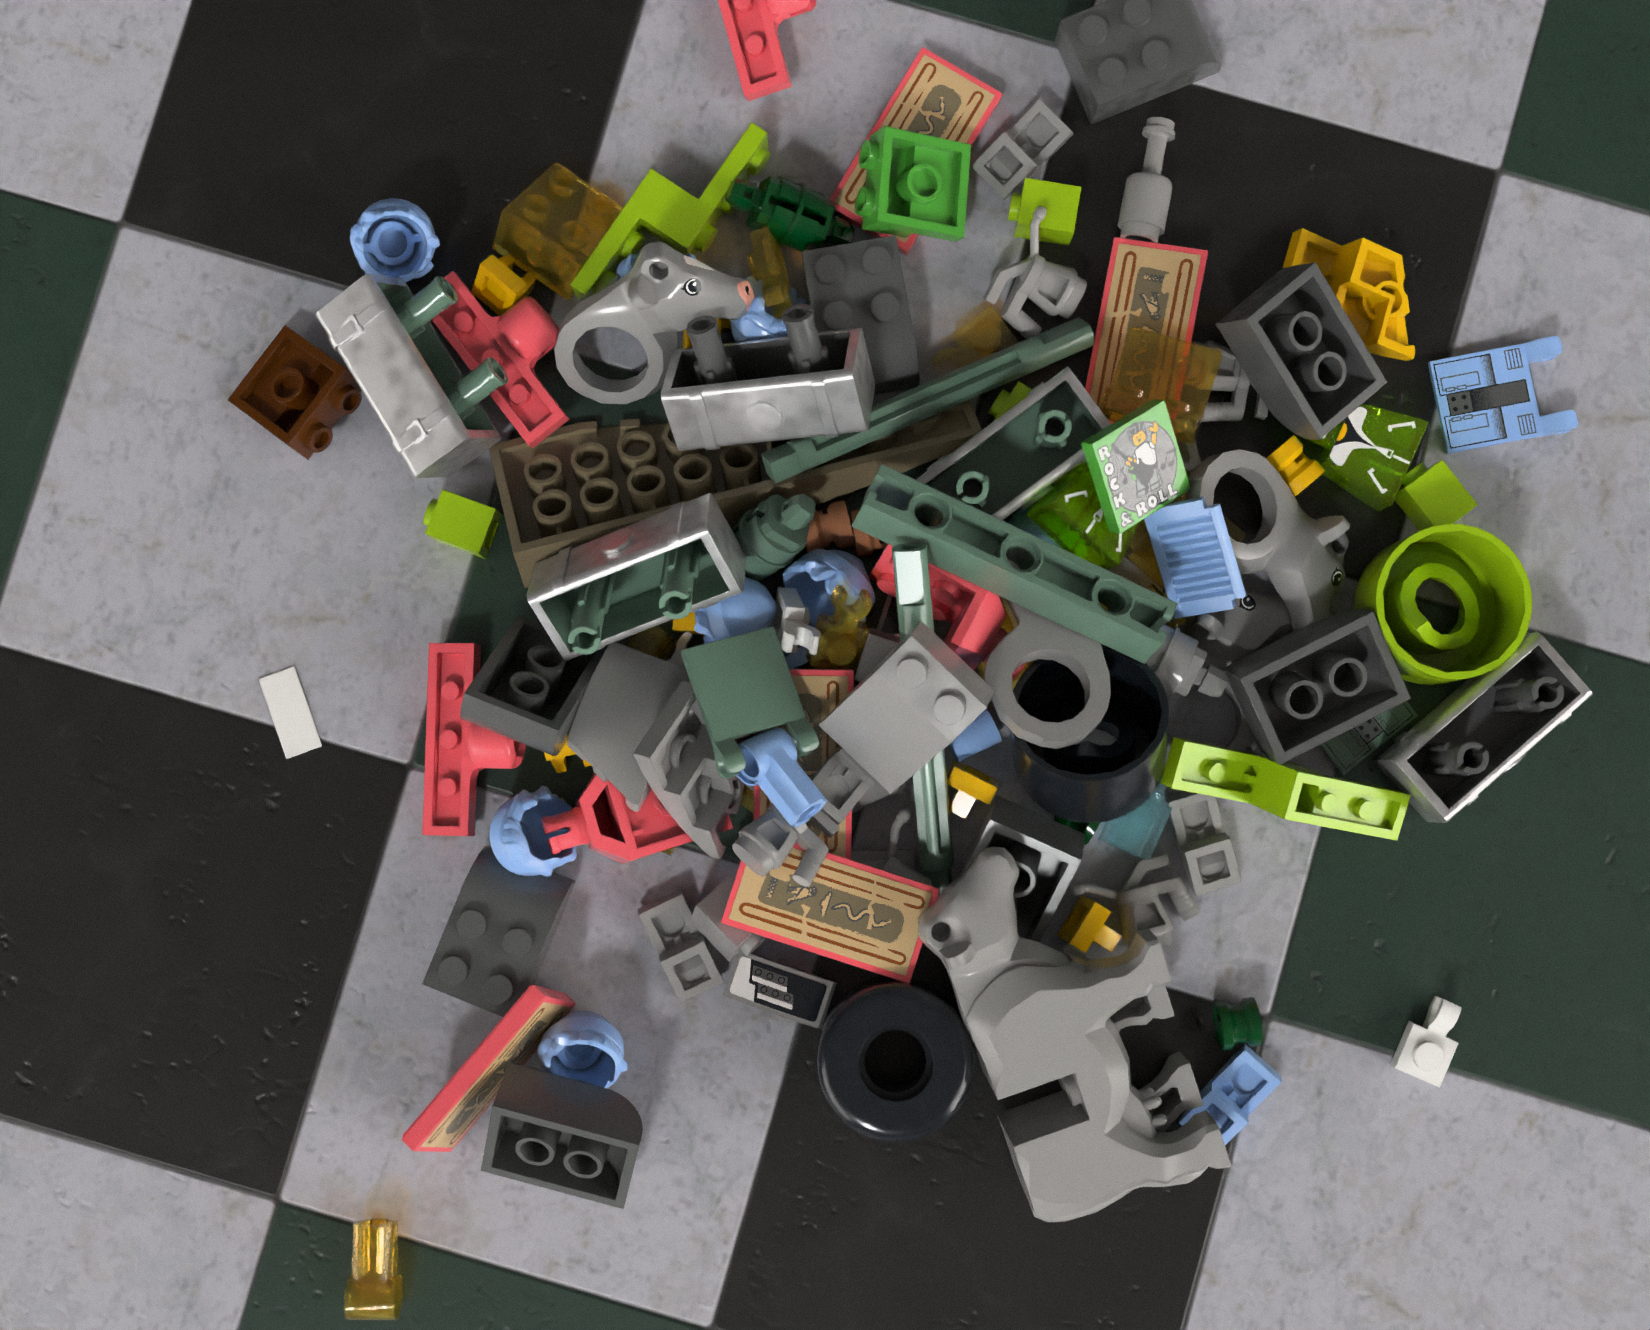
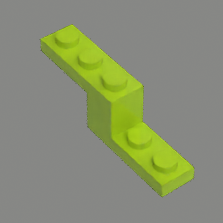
M751 122L699 199L651 168L570 284L576 297L584 300L617 282L618 275L615 272L620 262L628 258L630 254L638 253L645 239L642 235L644 231L684 255H687V253L695 255L697 251L704 253L717 235L718 229L715 228V225L724 212L730 215L736 209L725 200L730 183L736 179L747 180L750 174L755 177L758 176L767 164L771 152L768 151V132Z
M1173 737L1161 779V784L1171 789L1249 803L1285 820L1396 841L1398 840L1411 796L1397 789L1324 775L1290 760L1279 765L1262 754L1179 737Z

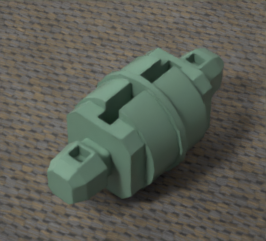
M776 494L765 499L755 508L742 515L740 521L731 530L746 556L745 577L749 576L756 581L764 580L780 568L790 564L795 555L804 549L805 544H807L809 522L813 519L816 503L812 498L805 494H798L787 500Z

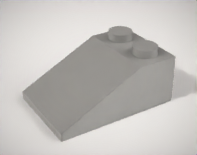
M920 621L820 722L819 726L891 794L946 748L988 707L994 690L927 625Z

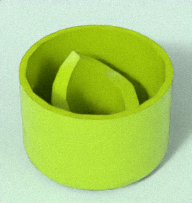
M1442 524L1412 534L1391 544L1377 554L1367 565L1359 579L1354 595L1353 610L1367 609L1374 612L1403 680L1417 684L1434 685L1485 674L1509 659L1518 649L1527 633L1532 615V591L1522 563L1502 540L1474 526ZM1425 580H1435L1444 583L1453 591L1458 601L1459 618L1457 624L1448 634H1440L1435 631L1428 619L1417 607L1415 601L1416 590Z

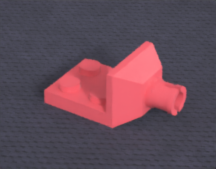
M887 544L868 577L877 582V586L883 592L896 597L892 559L893 546ZM928 563L933 619L938 621L945 620L951 623L943 642L974 670L981 661L985 664L987 663L991 652L1008 634L1001 627L1007 615L1000 597ZM1026 663L1013 672L1012 678L1014 680L1018 677Z
M595 773L576 801V807L570 811L541 818L544 834L561 829L568 830V833L547 840L552 855L581 844H588L590 850L624 864L693 841L664 808L652 789L640 810L636 812L626 805L625 796L609 780L603 782ZM729 814L727 815L722 832L733 829Z

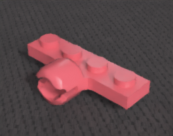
M718 0L745 98L751 101L792 87L778 36V26L786 19L812 11L816 6V0Z
M451 271L444 279L454 288L458 301L447 307L434 317L432 321L471 371L482 364L488 357L495 359L502 366L507 374L508 383L500 386L490 396L531 448H534L569 420V417L538 379L534 371L536 362L555 347L559 327L542 305L530 296L523 297L501 316L491 317L459 275Z
M429 643L422 835L475 836L476 788L479 771L483 769H514L524 759L525 744L464 721L460 717L464 693L480 671V644Z

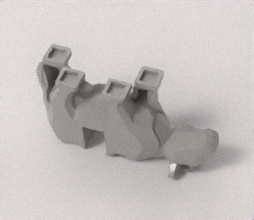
M988 847L979 851L967 872L945 887L935 903L918 916V936L942 960L948 971L961 1019L975 1045L981 1068L997 1099L1000 1100L1057 1079L1062 1088L1060 1092L997 1113L1013 1164L1033 1216L1045 1222H1066L1096 1213L1136 1188L1168 1187L1187 1184L1198 1178L1208 1166L1215 1169L1231 1167L1220 1129L1206 1110L1194 1114L1178 1130L1165 1132L1184 1110L1204 1106L1191 1065L1180 1051L1169 1055L1161 1072L1152 1082L1139 1090L1131 1085L1130 1059L1120 1037V1030L1132 1025H1147L1153 1018L1166 1019L1175 1016L1165 986L1166 983L1172 982V978L1159 939L1149 928L1136 932L1130 948L1122 955L1087 961L1072 954L1059 952L1040 942L1021 938L1017 933L1016 910L1013 898L1014 886L1019 877L1017 864L1013 856L1005 848Z

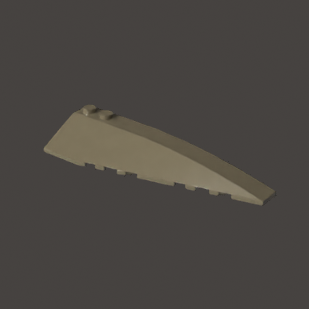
M967 400L778 483H775L767 475L761 454L793 439L721 446L720 449L716 450L702 448L679 451L669 421L668 423L641 425L640 419L620 420V426L598 427L597 421L579 422L559 427L534 448H531L520 437L496 443L489 448L513 554L524 588L529 587L535 563L557 555L560 550L570 546L573 548L669 510L672 505L683 501L686 503L711 493L730 528H732L740 521L744 513L755 508L759 503L772 495L778 494L788 500L794 495L805 494L818 505L869 486L881 464L903 473L955 451L982 431V428L970 400Z

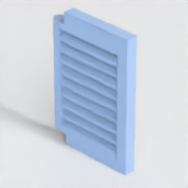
M1205 497L1169 503L1144 519L1167 597L1177 603L1173 615L1174 619L1234 609L1236 606L1235 599L1246 597L1220 504L1207 506Z

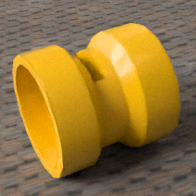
M1292 435L1266 458L1279 472L1294 496L1302 492L1325 471L1316 459H1309L1304 455L1303 444L1295 435Z

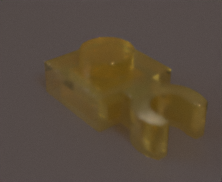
M764 227L749 232L753 252L747 254V259L754 279L756 281L762 280L763 282L762 290L766 306H772L774 317L780 319L783 316V312L793 306L788 292L791 288L783 250L769 228Z
M990 306L953 333L952 338L958 345L956 349L945 348L938 351L934 355L931 364L936 368L944 361H951L959 369L1014 345L1019 341L992 306Z
M837 585L834 588L831 602L835 611L833 616L819 614L815 626L821 633L818 652L816 655H813L808 650L806 654L810 666L828 669H853L854 673L856 672L869 633L866 623L859 621L868 615L872 607V599L867 590L861 589L858 600L851 605H846L845 602L848 594L844 586Z

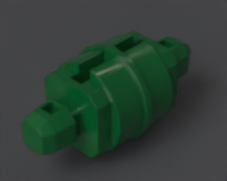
M769 176L760 182L758 188L757 183L748 180H733L725 197L730 206L744 213L750 210L746 227L756 230L757 235L775 241V244L778 246H787L799 252L818 249L822 244L831 247L851 243L855 233V229L849 222L837 216L832 218L835 202L825 199L824 194L807 188L804 183H795L783 177L774 178Z

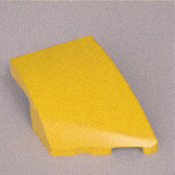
M1304 228L1293 232L1282 268L1316 262L1371 354L1404 361L1414 359L1415 346L1408 344L1405 316L1410 313L1408 296L1403 287L1405 273L1402 255L1363 237L1341 246Z

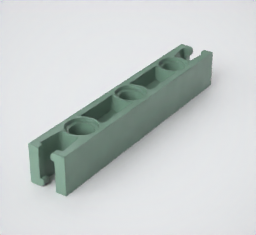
M883 464L880 465L863 499L864 502L851 527L892 546L897 544L924 543L927 545L928 563L1145 664L1164 644L1167 632L1160 628L1172 619L1177 606L1176 602ZM917 518L923 519L926 522H928L930 527L920 523L917 520ZM1009 561L1016 563L1020 569L1013 567ZM1099 603L1104 604L1110 612L1103 609Z

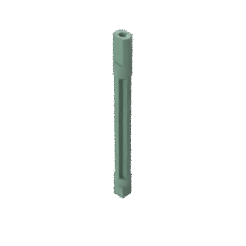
M1075 318L872 406L868 431L844 433L838 437L829 438L826 436L796 438L764 452L761 456L767 475L775 483L781 482L1093 346L1095 342L1090 324L1081 318Z
M924 543L897 544L892 547V559L901 642L920 621L933 632L934 625L927 545ZM944 749L912 775L921 868L924 870V876L932 880V886L939 888L940 893L953 882L952 867L954 865Z

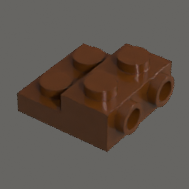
M284 325L228 398V401L309 460L313 453L322 452L330 445L333 438L332 428L342 415H349L359 407L362 395L361 388L349 370Z

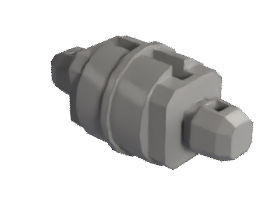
M1164 624L1160 628L1167 632L1164 644L1150 657L1146 664L1158 676L1166 694L1172 696L1174 692H1177L1186 697L1192 685L1195 684L1197 685V691L1212 697H1221L1229 681L1226 674L1211 664L1207 668L1203 666L1208 653L1206 650L1197 647L1198 640L1180 632V628L1177 626L1172 628Z

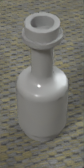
M1150 117L1147 119L1146 126L1143 127L1142 135L1148 139L1142 172H1135L1127 177L1118 220V227L1121 229L1120 238L1158 243L1159 236L1165 232L1173 185L1167 177L1161 175L1166 143L1174 140L1176 134L1174 131L1175 123L1170 119Z

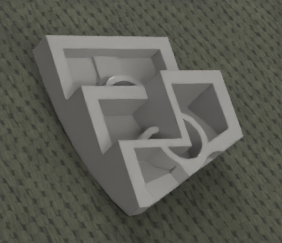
M613 642L605 650L586 688L569 732L567 745L582 760L592 765L594 773L603 782L609 780L625 796L626 805L631 810L638 812L651 791V787L641 772L633 753L681 681L690 682L686 668Z
M681 681L633 755L651 789L677 824L710 857L721 859L726 846L722 845L720 836L727 815L737 814L745 784L737 776L728 779H722L719 776L713 745L690 682ZM744 736L735 739V741L739 744L749 738Z

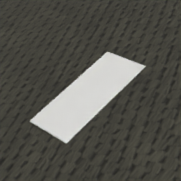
M295 666L260 678L259 682L286 759L321 747L322 744Z

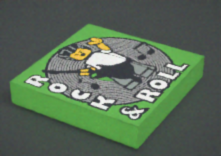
M1152 399L1081 442L1109 532L1123 533L1191 490L1165 400Z

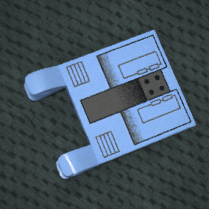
M1555 335L1527 343L1428 362L1446 454L1536 437L1564 434L1578 426L1574 410H1565L1539 416L1529 363L1549 361L1562 353L1563 349L1559 336Z

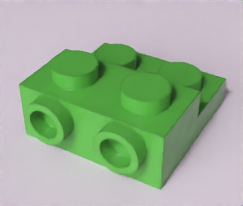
M888 126L882 127L869 136V140L863 142L859 153V166L862 169H867L866 185L859 189L855 201L856 214L863 216L862 229L903 238L911 234H918L954 242L963 239L971 145Z

